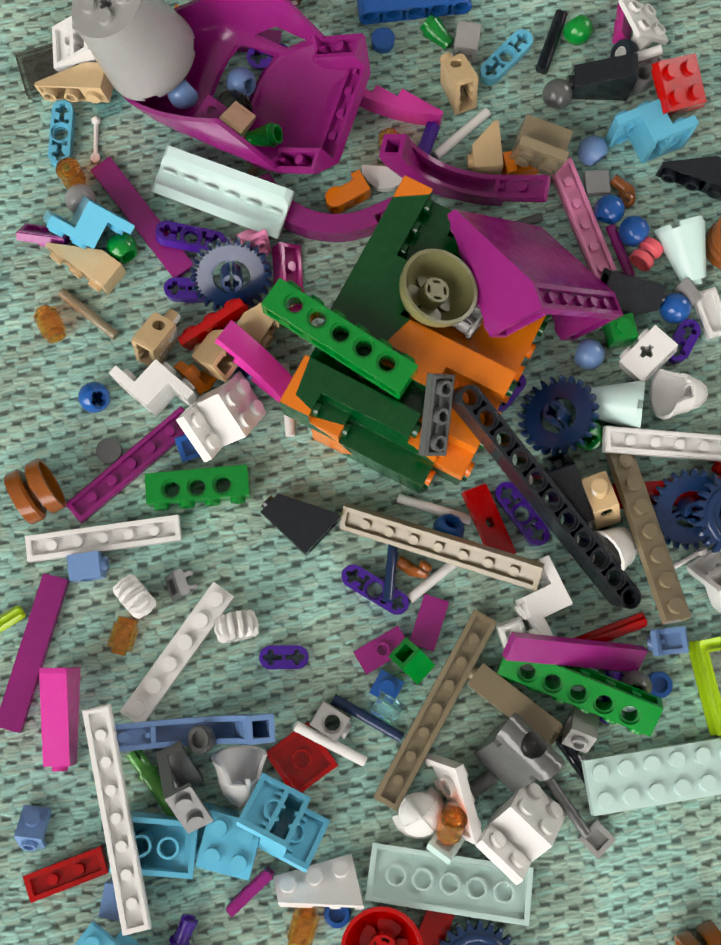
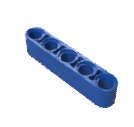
M357 0L360 23L369 25L428 18L432 14L435 17L466 14L472 9L471 0Z

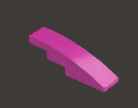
M376 85L372 92L365 89L359 105L370 112L407 123L426 125L428 121H435L439 126L442 123L443 111L404 89H401L398 96Z
M231 320L215 343L234 357L233 362L252 376L250 380L279 402L293 377L253 337Z

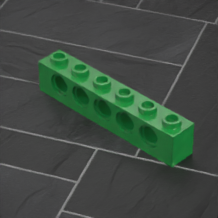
M281 278L278 279L261 303L264 314L395 398H401L417 374L418 365L415 364L414 358L406 353L399 354L392 349L393 346L382 338L377 340L369 335V330L360 324L353 325L347 321V317L339 310L333 309L331 311L324 306V302L317 296L310 295L309 297L301 292L300 286L293 281L288 280L286 282ZM293 304L303 306L298 312L289 310V307ZM316 318H322L326 321L319 327L311 324ZM339 332H343L348 335V338L345 341H337L334 339V336ZM360 347H368L371 353L367 356H361L356 351ZM384 361H389L393 363L394 368L390 371H385L379 365Z
M503 656L498 665L497 674L501 675L506 681L526 685L529 690L535 693L543 692L548 694L555 701L572 704L583 713L599 715L606 722L623 725L637 735L645 734L651 737L664 709L660 697L589 668L507 661ZM530 664L534 669L526 671L521 666ZM550 674L557 675L559 679L556 681H550L546 677ZM574 685H581L585 689L582 691H575L572 689V687ZM602 695L610 697L605 702L599 701L597 698ZM626 706H633L636 708L632 712H626L623 710V708Z

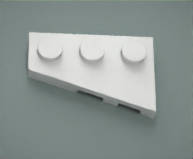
M435 754L426 756L424 760L427 767L432 765L437 779L433 780L437 790H441L447 798L448 803L445 808L457 835L476 845L482 834L481 822L477 817L474 805L475 799L470 790L467 779L468 772L464 764Z
M352 854L310 865L306 873L297 869L274 876L277 901L280 907L312 908L313 906L330 907V909L348 907L355 908V910H365Z

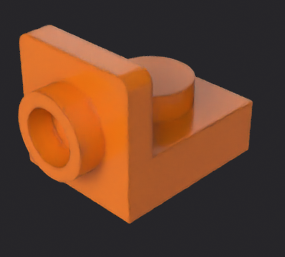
M180 360L174 366L181 377L187 379L200 395L208 391L217 380V378L206 374L204 371L200 372L192 363L188 366Z

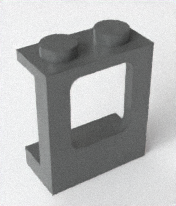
M179 741L157 752L156 756L164 800L189 834L213 822L212 815L194 790V787L204 783L203 775L182 742Z

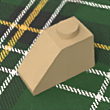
M499 120L493 121L472 144L471 153L466 156L467 169H471V172L501 175L503 155Z

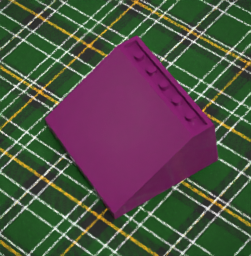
M457 209L447 214L450 230L455 236L459 248L458 253L475 278L478 291L476 304L481 310L484 327L490 337L505 338L547 314H552L555 332L560 337V340L575 341L623 316L615 292L541 226Z

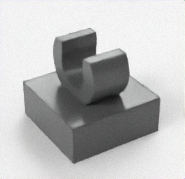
M179 569L172 571L164 578L172 602L183 599L198 587L197 584L192 586L187 584L186 578L193 575L192 571L183 573V570Z

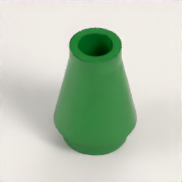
M433 14L420 27V30L423 32L422 36L445 51L455 40L451 37L440 18L435 17Z
M269 122L252 131H247L245 139L253 146L277 147L283 141V132L280 125Z

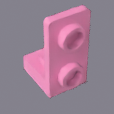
M247 229L237 234V238H241V244L250 241V248L259 246V253H265L266 257L268 253L272 252L268 233L265 229L259 232Z

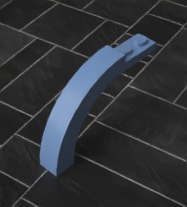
M273 713L212 715L115 724L120 752L165 748L179 741L184 746H189L188 734L193 727L198 725H208L213 729L216 737L215 744L254 745L275 742Z

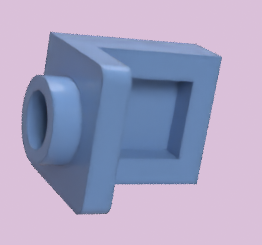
M686 626L650 630V635L647 636L648 649L653 651L654 656L690 653Z
M23 805L14 834L21 849L26 851L45 849L47 843L44 837L52 812L50 807Z

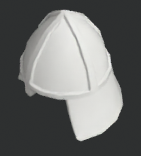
M659 369L654 374L650 384L649 396L652 410L658 418L663 420L678 414L687 413L706 402L708 397L707 386L701 380L691 377L689 374H679Z
M618 527L593 531L621 566V570L624 571L628 565L632 564L638 554V550L630 529Z
M236 745L219 749L212 754L211 760L217 772L221 791L231 804L242 808L248 802L262 775L267 757V752L264 749L251 745Z
M430 786L426 793L414 792L409 795L407 794L400 804L398 815L393 816L392 819L396 828L405 836L415 840L427 839L434 835L443 824L446 816L445 803L440 793Z

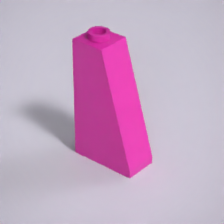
M81 667L39 668L43 767H52V771H68L69 766L77 764Z

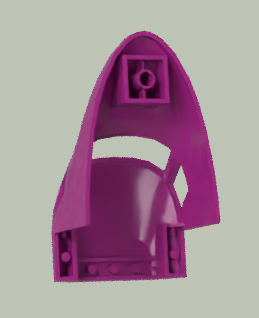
M193 0L174 8L187 21L195 36V39H193L194 61L184 79L198 92V100L190 109L181 110L171 104L168 93L162 97L156 95L145 98V101H135L124 97L130 104L161 124L205 142L221 151L240 157L266 171L318 174L339 163L371 74L366 37L363 33L324 36L290 0ZM278 27L304 39V41L290 47H284L258 35V33ZM240 46H248L273 56L272 61L262 71L257 80L255 90L249 98L246 109L256 115V120L248 131H252L269 122L280 125L283 132V141L277 147L253 146L246 141L245 136L242 138L220 119L195 117L196 112L208 94L212 97L214 96L219 80L229 60Z

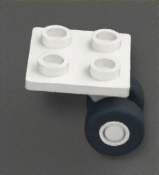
M636 0L618 1L633 30V36L631 40L622 39L618 41L611 50L610 58L648 49L652 42L663 45L669 42L665 34L666 29L655 16L657 14L656 10L650 4L645 5Z

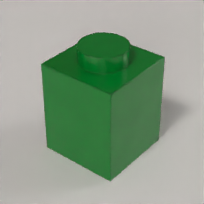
M633 313L623 314V316L602 326L607 349L632 345L638 338Z
M407 637L388 656L417 685L436 666Z

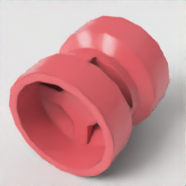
M646 237L639 244V249H635L631 253L629 260L639 270L649 271L654 265V260L658 259L664 252L663 246L656 239Z

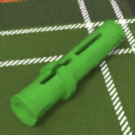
M134 750L129 753L126 758H128L139 774V781H143L166 815L176 817L164 800L160 775L156 771L158 769L157 766L151 764L142 750Z

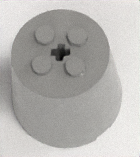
M73 0L71 16L76 29L112 86L124 97L135 101H145V98L156 95L162 97L175 89L188 74L195 57L193 49V39H195V36L187 21L164 0Z

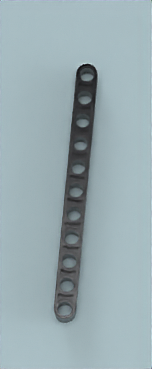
M475 385L456 387L453 391L452 408L611 605L635 609L641 602V593L625 571L621 570L618 562L484 393ZM464 392L468 395L469 400L467 404L463 401ZM481 413L485 417L484 424H481L479 417ZM497 434L501 437L500 445L496 441ZM514 454L517 457L516 465H514L513 463ZM530 475H532L533 477L532 485H530L529 483ZM546 495H548L549 498L547 505L545 503ZM562 515L564 516L563 524L561 523Z

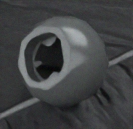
M559 78L548 82L542 93L544 103L556 110L568 106L573 96L571 85L566 80Z
M627 671L620 678L621 682L652 693V682L642 671Z

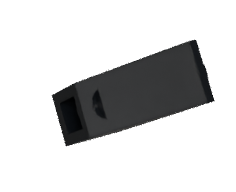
M719 156L662 162L655 176L660 177L664 182H675L683 185L687 190H698L706 193L713 199L721 198V157Z

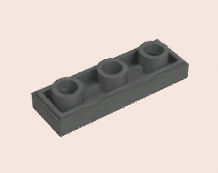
M427 373L419 455L446 456L455 382L454 374Z

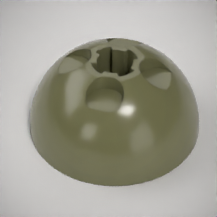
M425 249L415 253L405 264L400 276L399 291L402 303L408 313L424 325L438 328L453 326L466 319L476 306L478 291L472 272L461 259L448 251Z

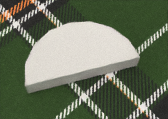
M362 165L363 177L372 186V189L376 191H394L403 179L387 166Z

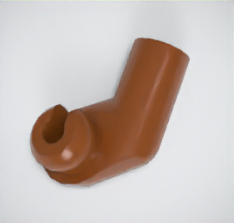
M616 174L611 180L610 185L618 190L619 197L623 200L625 208H629L635 203L634 186Z
M402 555L399 557L396 565L398 569L407 575L422 579L427 578L433 568L425 560H422L417 566Z

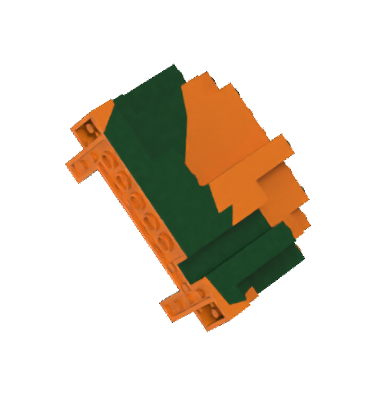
M405 175L330 310H339L347 317V321L353 325L360 324L369 330V335L377 340L379 338L386 340L393 346L392 349L399 354L406 353L415 359V364L418 365L417 374L401 398L397 399L315 346L310 357L304 356L279 402L284 415L311 428L314 440L420 494L422 488L428 489L435 474L456 485H459L461 480L466 482L475 463L471 462L478 448L484 449V446L452 408L446 456L419 455L427 373L454 374V389L466 385L477 386L498 411L501 402L507 404L517 385L513 379L516 381L520 379L525 367L521 366L524 357L530 359L536 347L532 342L536 335L542 336L552 314H547L505 338L490 337L484 327L483 320L481 326L469 341L466 339V335L454 327H431L414 319L404 307L399 291L400 276L407 261L415 253L425 249H441L454 254L461 260L462 258L458 253L459 248L455 236L450 230V222L447 216L452 210L431 199L432 188ZM339 332L334 336V339L337 341H345L348 338V335L343 332ZM360 347L356 352L361 356H367L371 353V350L368 347ZM384 361L379 365L385 371H390L394 368L393 363L389 361ZM464 392L463 401L467 404L469 399L467 393ZM481 413L479 417L481 424H484L485 417Z

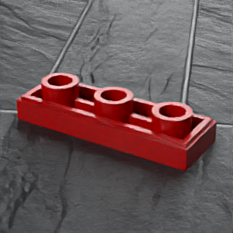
M241 298L231 299L224 304V308L207 314L203 321L196 326L192 325L185 328L182 332L183 334L177 339L181 346L191 351L196 344L202 343L209 332L212 330H224L231 320L237 322L244 312L250 308Z
M485 483L462 492V497L483 545L517 554L487 484ZM485 521L490 523V527L486 525Z

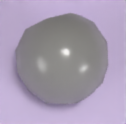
M79 183L68 188L65 194V202L71 212L75 213L83 196L96 202L95 193L89 186Z

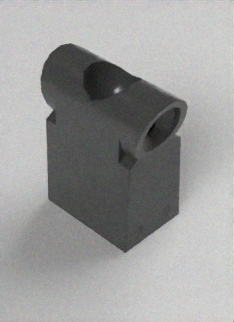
M516 712L506 722L495 727L474 752V755L511 792L533 783L536 779L541 782L551 779L562 769L565 761Z

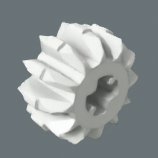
M132 574L121 578L113 587L115 596L135 618L141 619L143 616L148 615L156 606V600L137 577Z
M252 610L229 612L214 619L215 634L221 643L250 639L259 634L258 619Z

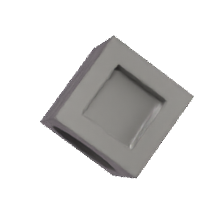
M458 20L453 56L461 53L465 55L469 62H475L482 24Z
M323 701L309 724L336 742L339 737L345 739L352 727L348 723L351 717L326 701ZM336 715L340 719V726L334 730L327 728L325 724L327 716Z
M573 706L565 719L562 744L587 754L597 740L600 716L594 713H583L576 706Z

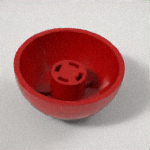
M376 906L360 912L351 920L343 934L341 945H423V941L417 926L405 913L392 907Z

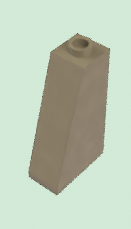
M484 663L480 668L476 666L468 676L470 681L467 685L508 719L516 712L550 746L553 745L564 730L562 723Z

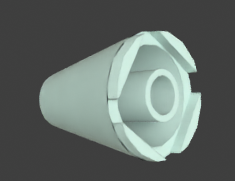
M704 216L684 219L674 225L669 224L655 230L656 238L663 246L664 253L680 282L689 278L694 286L702 284V279L707 277Z
M634 381L591 387V393L597 396L594 402L600 405L599 409L594 411L600 415L598 420L620 427L640 429L645 382Z

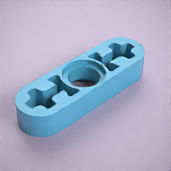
M519 29L515 31L481 65L479 78L482 83L486 85L496 84L529 52L533 36L528 30ZM523 39L526 40V43H521V44L517 47V51H516L515 47L517 46L518 40H519V41H522ZM503 53L510 54L512 60L504 62L500 59V55ZM495 64L498 66L495 69L494 75H486V71H492L495 68Z
M59 100L54 103L51 111L48 158L52 165L58 169L67 168L71 164L73 157L76 112L71 103L66 100ZM63 109H67L68 111L64 114L65 122H62L63 119L60 115V113H63ZM59 131H68V136L65 139L60 140L56 138ZM58 146L62 147L61 150L64 154V156H62L61 160L59 161L56 158L60 155V149Z

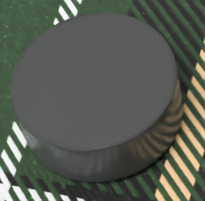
M106 438L98 443L96 454L102 462L113 464L123 455V448L117 440Z
M198 725L190 730L188 744L193 752L205 753L210 751L215 745V733L210 726Z

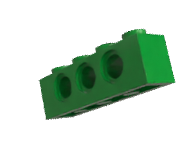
M247 464L145 474L146 504L154 507V511H166L170 509L169 506L179 505L181 509L194 508L195 503H205V506H218L220 501L230 500L231 504L246 503V499L252 498L250 469ZM222 481H229L231 483L229 490L226 492L218 491V486ZM198 483H204L205 490L201 494H194V486ZM173 485H178L179 493L174 497H169V488Z

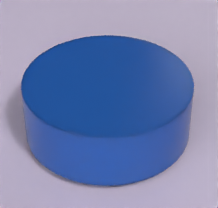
M388 28L376 29L371 38L373 49L382 54L390 52L395 44L394 33Z
M661 671L648 674L652 682L653 690L651 694L664 698L671 693L673 683L668 674Z
M324 908V918L329 926L342 928L349 922L351 908Z

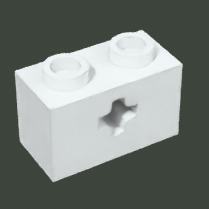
M656 325L651 330L645 329L637 338L639 342L633 348L627 347L619 356L621 359L619 367L634 381H644L646 383L677 352L678 344ZM651 351V357L645 356L642 358V352L648 353Z

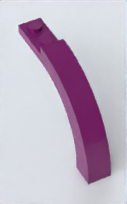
M384 134L379 158L397 175L402 178L406 175L432 188V193L446 198L487 206H502L503 202L547 201L551 182L549 175H494L456 168L422 151L412 142L407 134Z
M270 172L258 177L276 184ZM392 197L366 209L346 214H328L313 211L292 200L283 228L304 238L324 242H347L366 238L374 232Z

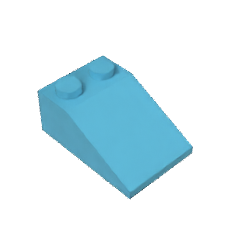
M131 811L142 875L193 879L198 829L188 834L177 817Z

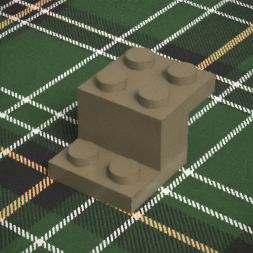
M527 114L517 129L516 141L510 159L515 160L514 162L519 166L537 168V171L541 174L555 175L567 161L569 155L567 148L573 131Z

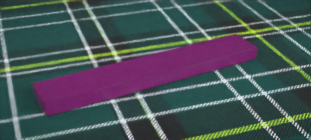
M108 157L92 168L90 171L125 217L135 225V230L172 278L182 277L188 273L190 267L194 264L183 250L162 246L156 241L155 229L160 220L111 157ZM165 231L163 236L168 237L170 233Z
M182 406L67 502L66 507L81 524L85 523L176 445L174 437L185 434L176 421L185 411Z
M45 573L42 575L0 706V728L17 733L23 732L39 681V668H43L70 581Z
M511 632L502 656L507 661L631 671L639 670L648 650L642 645Z

